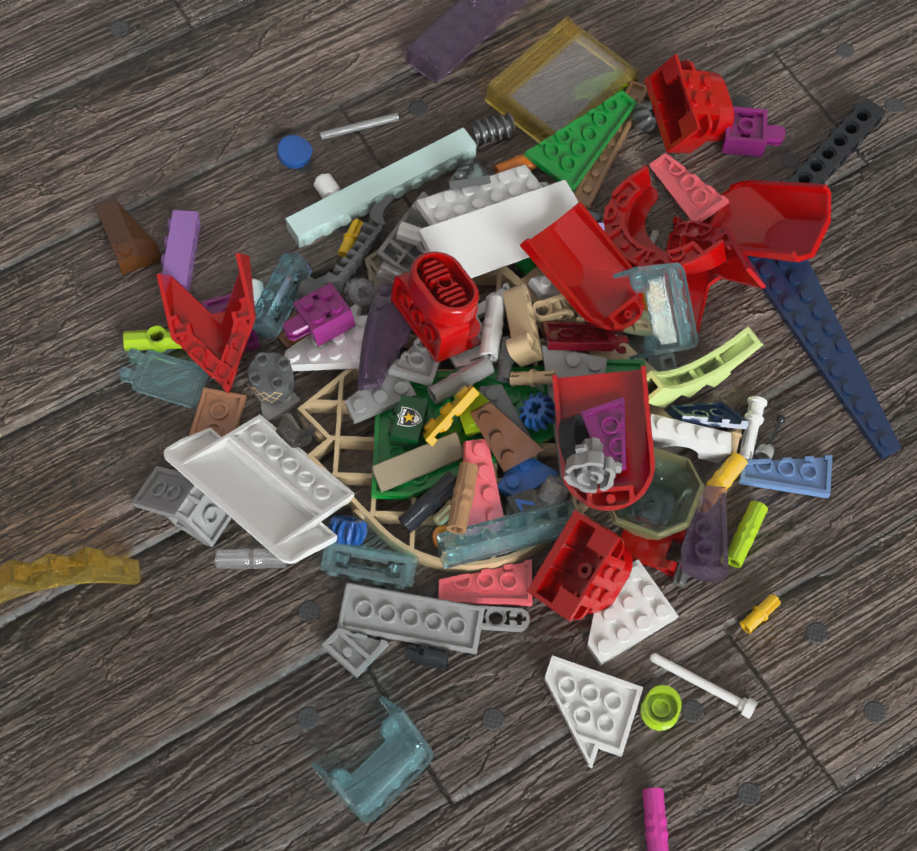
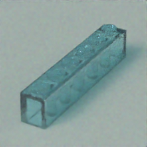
M572 499L467 526L466 533L455 534L449 531L436 534L438 553L444 569L557 540L574 510H576Z

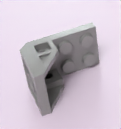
M160 466L155 467L131 502L137 508L165 515L178 528L210 547L214 546L231 520V517L179 471Z

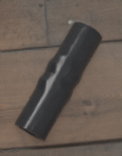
M448 471L398 518L400 523L412 533L453 494L457 478Z

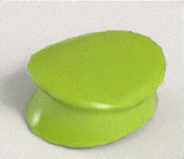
M659 685L652 688L641 704V716L645 724L657 731L671 728L677 722L682 707L680 695L674 688L668 685Z

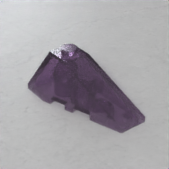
M704 486L681 547V571L699 581L723 582L729 572L726 487Z

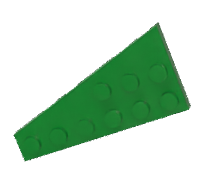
M621 90L596 108L588 111L582 117L574 120L532 149H529L523 155L556 182L566 180L573 192L638 102Z

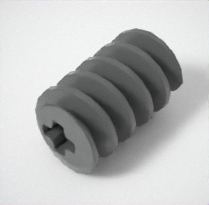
M506 112L504 116L498 114L497 118L490 116L489 121L484 117L481 122L475 119L473 124L471 123L472 137L477 146H479V139H482L483 143L487 144L488 137L493 143L495 136L501 141L503 134L506 135L507 139H510V132H513L514 135L516 134L514 120L509 112Z

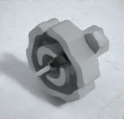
M598 438L584 439L582 444L576 445V454L566 459L564 472L566 482L582 492L596 493L597 483H600L601 491H607L614 485L616 473H621L622 463L615 462L612 457L604 456L603 444Z

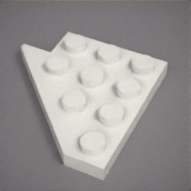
M356 303L350 307L356 327L319 347L311 336L308 335L287 349L284 357L290 360L293 371L367 368L379 323L377 315L360 316L362 308L360 303Z
M639 559L633 562L631 574L614 603L609 608L593 615L587 648L600 666L678 618V614Z
M552 655L544 681L588 767H593L598 749L621 757L643 687Z

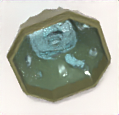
M654 447L655 470L647 491L630 506L608 512L614 524L622 527L624 530L646 539L660 540L689 527L704 490V485L689 458Z

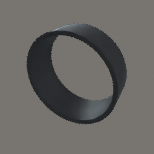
M579 414L561 419L559 423V444L563 459L566 462L567 458L576 454L575 446L582 444L584 439H589L584 420Z

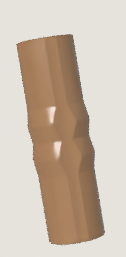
M470 462L460 463L456 484L453 489L446 529L455 534L466 533L470 510L473 506L479 468L476 464Z

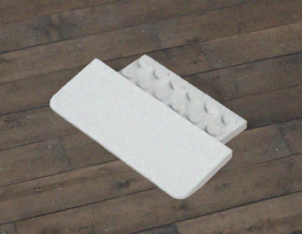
M524 164L491 175L490 184L454 190L449 189L416 201V207L429 226L419 229L418 236L427 252L437 251L451 255L462 265L471 278L529 258L520 247V244L527 238H533L553 224L578 203L566 180L542 187Z
M260 414L223 437L210 427L182 438L164 450L166 461L284 563H296L336 542L337 535L321 521L349 503L355 494L326 469L316 465L307 457L308 454Z

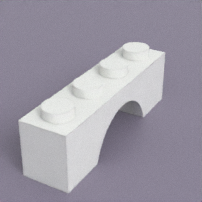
M650 414L653 446L660 449L669 446L691 448L698 453V459L719 463L731 454V433Z

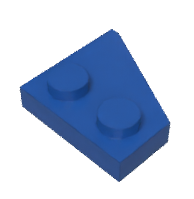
M531 457L506 472L498 484V491L513 500H519L526 496L528 492L540 488L545 482L556 479L558 472Z

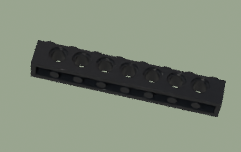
M867 97L861 103L857 102L851 110V114L849 116L846 114L839 124L840 126L838 128L834 127L828 135L829 138L827 140L823 139L819 143L817 151L815 153L811 152L807 156L805 164L803 166L799 165L793 173L794 176L791 179L788 177L784 182L825 184L881 123L886 110Z

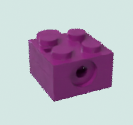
M733 106L734 123L731 130L730 126L726 128L725 136L722 140L721 153L762 157L766 145L781 146L786 131L782 126L767 125V109Z
M332 283L293 302L297 315L283 323L284 331L289 340L296 341L309 334L318 347L356 327L351 309Z

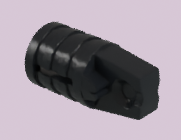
M409 643L405 658L423 666L446 670L450 649L438 648L428 644L418 645Z

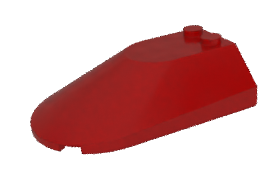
M740 181L729 185L730 189L720 194L728 198L730 203L702 221V223L711 224L716 228H728L746 256L800 262L815 257L831 223V191L826 184Z
M578 202L531 239L527 238L520 244V247L571 306L589 323L605 330L616 331L630 327L641 317L645 307L643 303V293L645 291L639 275L581 202Z

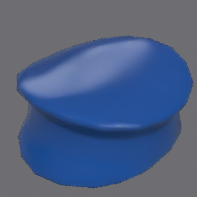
M298 135L283 137L277 149L279 161L291 169H298L307 165L313 151L311 144Z

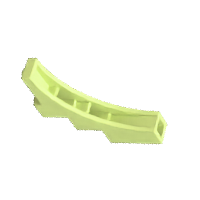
M747 327L721 347L692 363L669 371L657 372L651 370L646 374L649 403L665 409L681 395L688 398L692 397L706 384L715 388L731 375L730 371L758 350L763 343L752 329Z

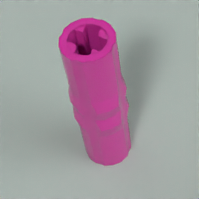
M662 788L643 789L647 851H669L664 791Z

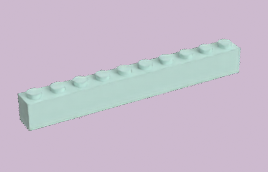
M461 128L285 218L287 230L299 248L304 245H310L316 239L331 234L333 230L348 225L358 217L366 216L383 198L391 195L394 199H398L405 193L418 189L422 184L437 179L443 173L453 171L461 163L472 161L476 157L477 145L467 131Z

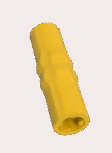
M732 452L722 466L714 472L712 478L704 486L696 508L698 512L707 515L720 497L725 494L726 490L732 486L734 480L748 464L743 456Z

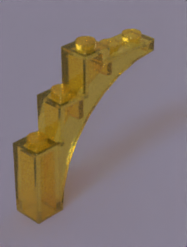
M83 547L69 557L47 553L33 563L9 560L0 566V604L27 593L64 585L84 583L136 585L141 582L139 560L106 555L105 550Z

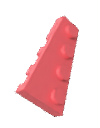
M664 153L648 164L689 220L702 222L730 203L728 198L720 195L710 185L705 184L694 173H690L667 153Z
M485 439L465 441L463 443V462L476 464L479 469L466 533L460 534V536L503 530L506 528L489 445Z
M532 559L525 560L519 564L503 565V567L496 569H484L478 573H466L439 579L438 599L481 606H532V595L526 592L532 583Z

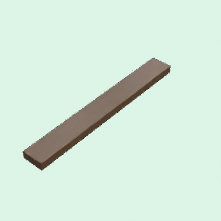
M631 80L625 93L639 104L645 100L648 91L646 85ZM631 113L574 192L578 202H581L588 211L633 124Z

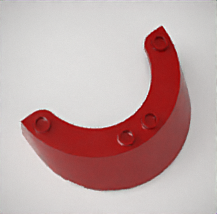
M646 165L626 178L611 194L612 198L605 207L603 217L605 233L629 263L659 272L689 275L705 272L727 261L725 245L722 239L706 250H703L694 241H691L684 246L669 249L668 252L660 249L650 240L646 232V218L650 209L658 200V192L651 184L649 169Z

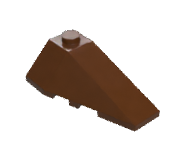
M116 200L95 206L122 275L161 262L162 256L156 242Z

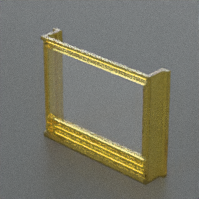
M566 16L488 83L487 96L484 97V101L502 115L509 112L513 117L514 124L540 143L574 120L582 117L588 111L602 104L627 81L631 82L633 80L638 82L639 68L633 67L571 21L569 16Z

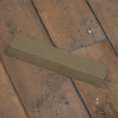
M455 432L437 439L433 446L428 443L372 466V474L382 493L463 459V448Z

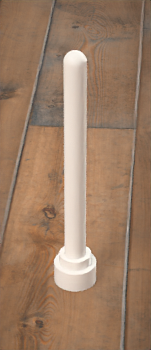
M656 653L650 655V660L653 663L738 707V711L742 712L741 715L750 719L758 703L756 700L750 697L749 699L745 697L741 699Z

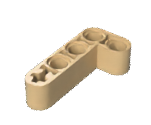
M521 284L503 291L511 338L506 340V346L511 358L520 367L543 360L533 306L527 286Z

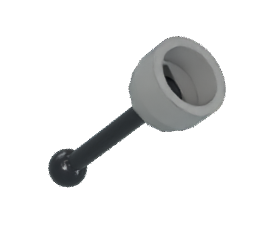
M779 415L776 418L777 423L768 442L762 443L757 447L754 453L756 458L772 459L774 448L771 444L780 425L785 422L783 415Z

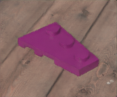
M624 397L581 411L589 438L595 437L600 439V442L603 444L604 456L612 457L615 462L622 463L621 471L626 470Z

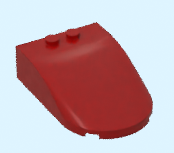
M641 366V370L563 378L552 375L560 467L566 487L578 501L597 510H619L635 503L649 488L655 470L646 366ZM624 397L626 470L616 473L614 485L607 491L600 490V483H597L596 493L582 492L578 488L570 486L564 479L566 462L563 459L559 444V423L561 419L577 414L581 415V411Z

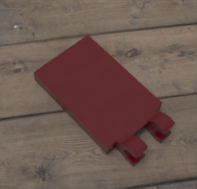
M542 321L541 331L548 350L613 352L615 349L619 354L627 353L625 346H619L621 343H628L627 336H615L618 332H624V329L616 331L605 330L589 322Z

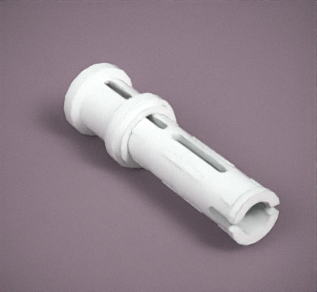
M750 396L747 400L749 406L744 418L749 421L747 429L744 430L739 452L746 460H753L758 429L764 421L762 415L764 407L767 406V400L759 396Z

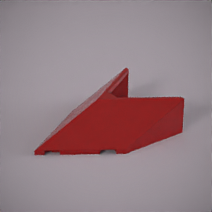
M674 216L673 224L675 226L673 232L669 235L666 252L669 249L684 246L691 241H694L703 250H706L720 239L724 241L727 261L713 269L689 275H676L664 272L659 274L660 283L676 317L696 336L699 333L709 287L722 278L764 289L766 285L728 228L722 227L720 229L711 224L693 220L685 221L680 217Z
M242 253L235 254L239 273L226 310L215 314L207 310L173 276L161 273L156 274L171 339L177 345H180L227 393H230L256 319L250 256Z

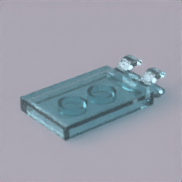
M130 348L127 355L130 358L129 362L138 365L134 372L129 368L122 367L119 372V376H122L121 381L131 383L133 391L195 409L209 377L198 364L149 349L145 355L136 349Z

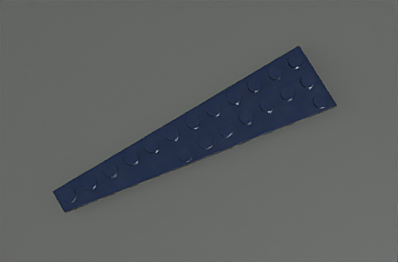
M747 256L766 285L761 290L880 460L899 451L901 448L899 441L809 260L792 262Z

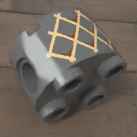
M261 352L256 355L248 368L250 388L255 397L266 404H277L281 402L280 400L287 399L294 390L295 382L290 360L277 353Z

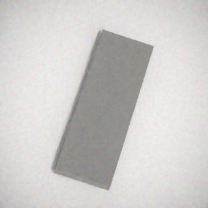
M346 582L337 629L341 628L354 633L414 644H428L438 648L441 647L443 649L477 655L485 607Z

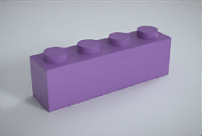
M173 210L172 218H168L167 228L169 235L165 236L164 247L166 253L162 254L161 266L163 270L159 274L173 276L190 292L201 222L199 213L196 211Z

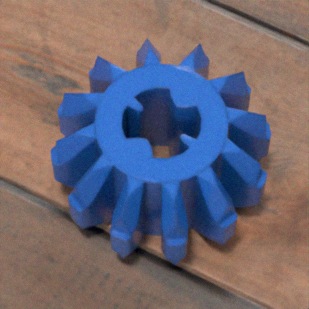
M538 392L536 397L530 394L528 401L522 399L525 405L519 407V411L522 413L519 417L524 422L525 427L528 429L532 428L538 432L540 428L547 430L548 423L554 424L552 418L556 417L555 402L552 401L549 395L544 396L543 393Z
M336 515L331 518L330 524H328V528L337 535L336 542L339 544L361 545L367 535V523L356 517Z

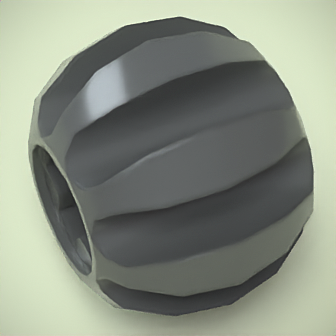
M650 101L640 102L634 107L631 113V121L636 129L648 132L658 126Z

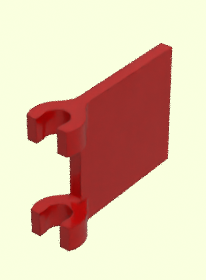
M630 514L628 517L631 522L653 530L667 527L666 525ZM684 529L660 540H652L623 530L621 538L630 549L633 561L639 559L641 564L658 569L662 573L673 577L677 562L665 560L672 540L683 544L688 539L689 531Z

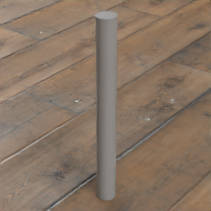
M393 113L319 132L321 140L399 121L398 113Z

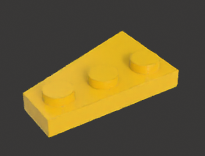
M471 384L468 387H462L456 394L457 398L452 403L447 402L440 409L439 412L441 414L435 420L431 418L423 426L425 430L422 433L425 440L431 446L437 442L435 436L438 432L442 433L451 426L453 422L452 417L454 415H461L479 395V392Z

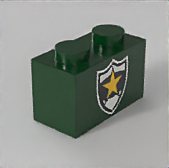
M401 395L400 403L396 402L393 410V415L396 416L394 423L390 422L388 428V436H391V445L409 449L419 447L423 426L428 413V400Z

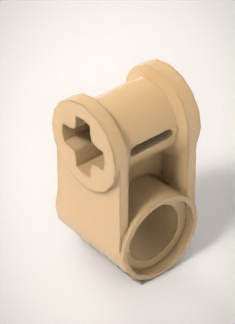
M562 294L538 300L533 304L537 328H541L542 321L566 322L574 316L573 310L569 308L567 300Z

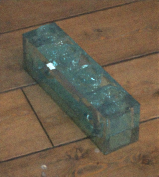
M283 253L255 305L256 319L253 329L261 338L278 337L283 328V323L287 320L294 307L293 302L298 299L296 294L300 284L310 276L313 270L299 253ZM302 274L298 284H293L294 280H298L297 275ZM278 313L282 314L280 319L276 323L274 321V318L279 317Z
M334 542L324 548L320 570L326 571V575L339 577L340 574L349 575L351 580L362 581L363 578L371 579L373 584L385 585V582L395 584V588L407 590L408 587H413L415 583L419 557L366 546H353ZM348 553H351V557L387 564L389 561H394L391 564L390 573L389 570L363 565H343L349 562L350 554Z

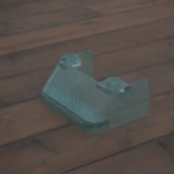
M668 263L640 266L613 274L614 279L629 277L632 289L637 293H645L653 335L646 336L643 340L644 353L629 356V359L638 360L694 349L697 346L698 334L686 274L681 264Z
M381 696L379 700L390 714L380 728V733L385 742L352 774L343 768H338L329 774L315 762L311 765L327 787L364 823L374 821L429 766L433 759L432 749L404 710L384 696Z

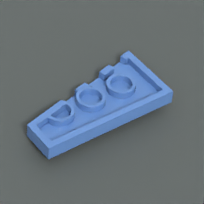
M825 455L822 458L805 456L804 459L788 457L782 458V460H746L748 464L739 474V484L829 498L831 494L833 455Z

